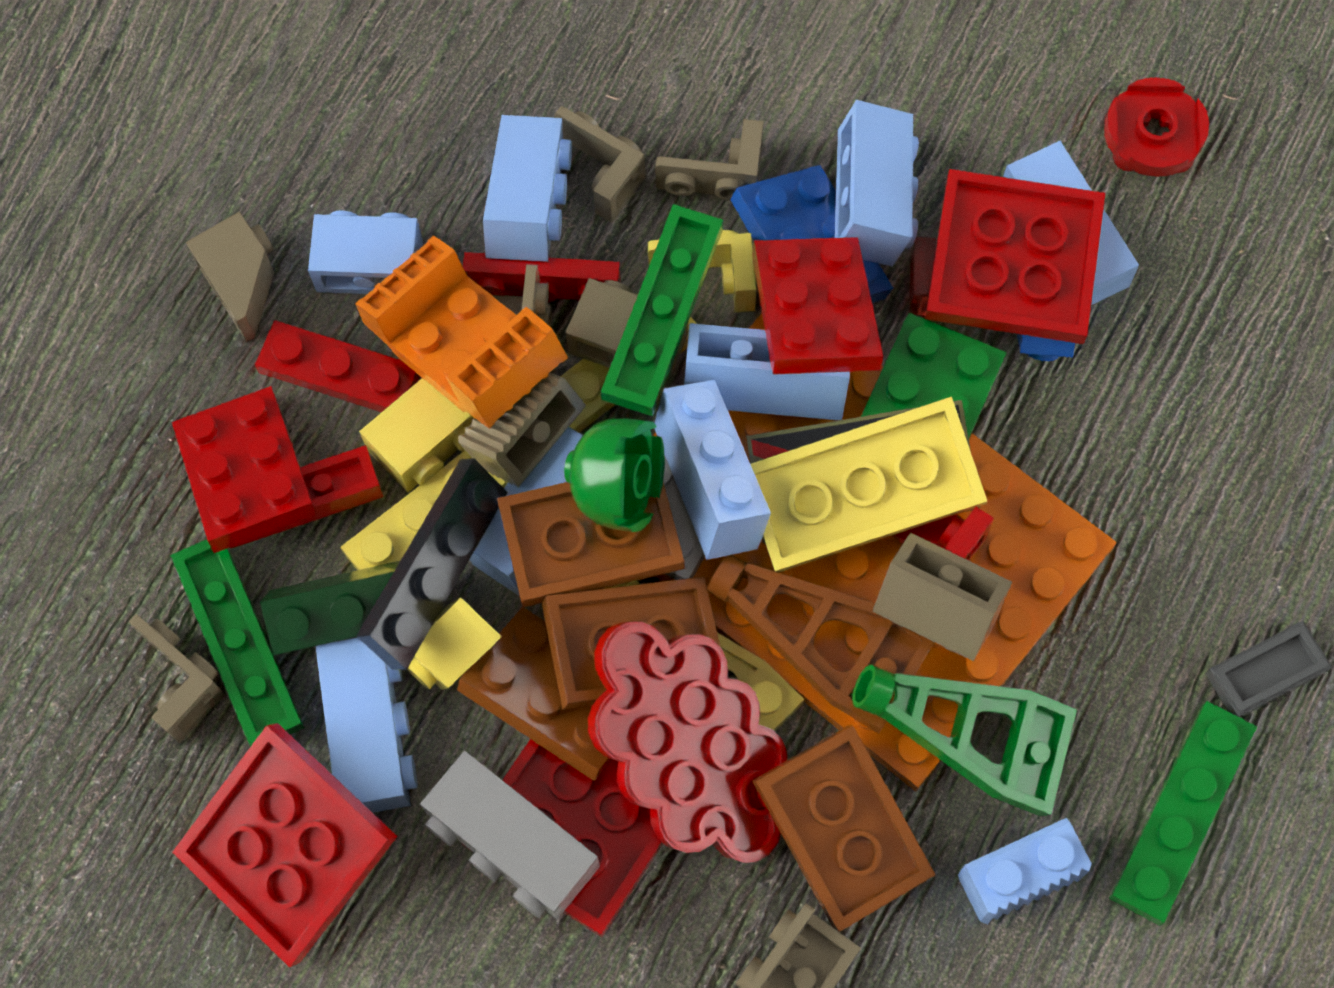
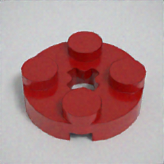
M1144 78L1128 85L1127 90L1119 94L1118 97L1116 96L1112 101L1104 123L1105 140L1108 148L1113 153V160L1117 167L1123 171H1135L1136 173L1153 177L1169 176L1189 170L1201 152L1209 132L1208 114L1199 98L1195 102L1191 96L1184 93L1185 86L1166 78ZM1150 119H1159L1160 126L1168 128L1169 132H1163L1162 135H1154L1148 132L1145 127L1148 126Z

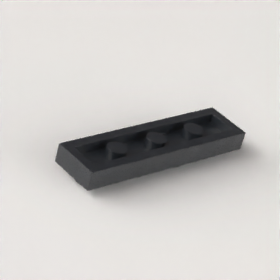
M475 458L460 459L356 635L392 670L408 669L499 509L497 498L505 497L508 493Z

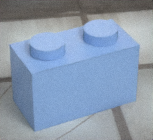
M334 211L330 215L314 214L308 272L316 292L368 294L378 283H381L395 268H398L410 258L411 254L417 252L423 246V238L417 218H409L404 214L396 212L384 213L380 217L358 216L349 211Z

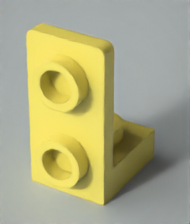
M723 230L709 268L721 267L723 294H733L735 312L755 311L756 279L752 258L751 233L738 234L732 230ZM659 239L648 242L649 265Z

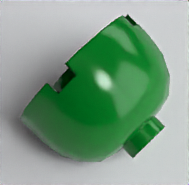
M607 419L591 427L580 438L575 449L567 455L564 465L565 480L570 484V490L578 509L594 523L610 529L629 532L642 531L650 523L654 513L644 511L649 497L660 498L665 471L663 439L659 436H652L650 431L657 427L654 422L636 419Z

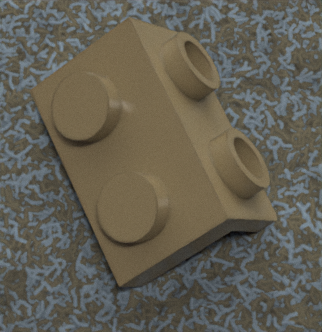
M805 903L798 915L790 909L786 911L769 936V938L777 943L764 962L755 956L738 979L736 985L739 988H834L861 948L814 914L815 909Z

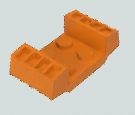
M432 236L417 252L411 254L410 258L398 268H395L388 277L355 303L363 323L385 342L399 359L462 412H468L488 429L505 412L510 411L513 405L525 394L528 395L531 389L543 378H547L548 374L555 367L568 359L556 334L548 324L528 307H525L517 315L470 279L466 275L455 250L435 236Z

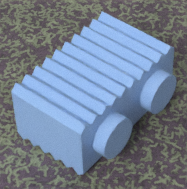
M1064 818L965 864L958 877L979 921L988 924L993 918L998 920L1003 913L1008 915L1013 909L1018 910L1023 904L1029 905L1033 900L1038 901L1043 895L1048 896L1054 890L1059 891L1063 886L1068 887L1073 881L1078 882L1089 872L1092 863L1070 821Z

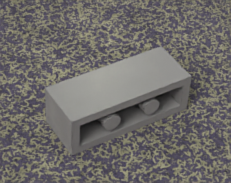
M465 750L420 803L426 814L430 817L425 826L450 847L457 839L474 852L468 861L493 882L502 875L518 889L512 897L537 918H540L544 911H546L557 920L600 867L598 857Z

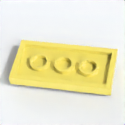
M952 397L751 463L753 472L771 512L763 537L774 570L778 573L973 509L975 506L985 505L988 502Z

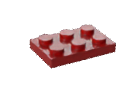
M858 237L754 240L752 258L772 374L880 371L883 352Z
M271 386L172 422L205 534L214 553L317 515L277 398Z

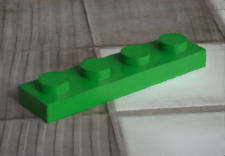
M675 204L672 205L601 389V400L653 416L722 234L723 219Z
M206 539L170 555L249 746H252L266 725L278 723L290 735L304 729V724L229 549L214 553Z
M1208 701L1201 706L1109 896L1110 900L1159 926L1165 923L1257 726Z

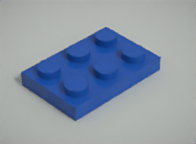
M821 165L737 187L730 199L748 232L751 233L753 240L835 238L836 190ZM863 260L872 303L886 299L893 289L890 281L879 263Z

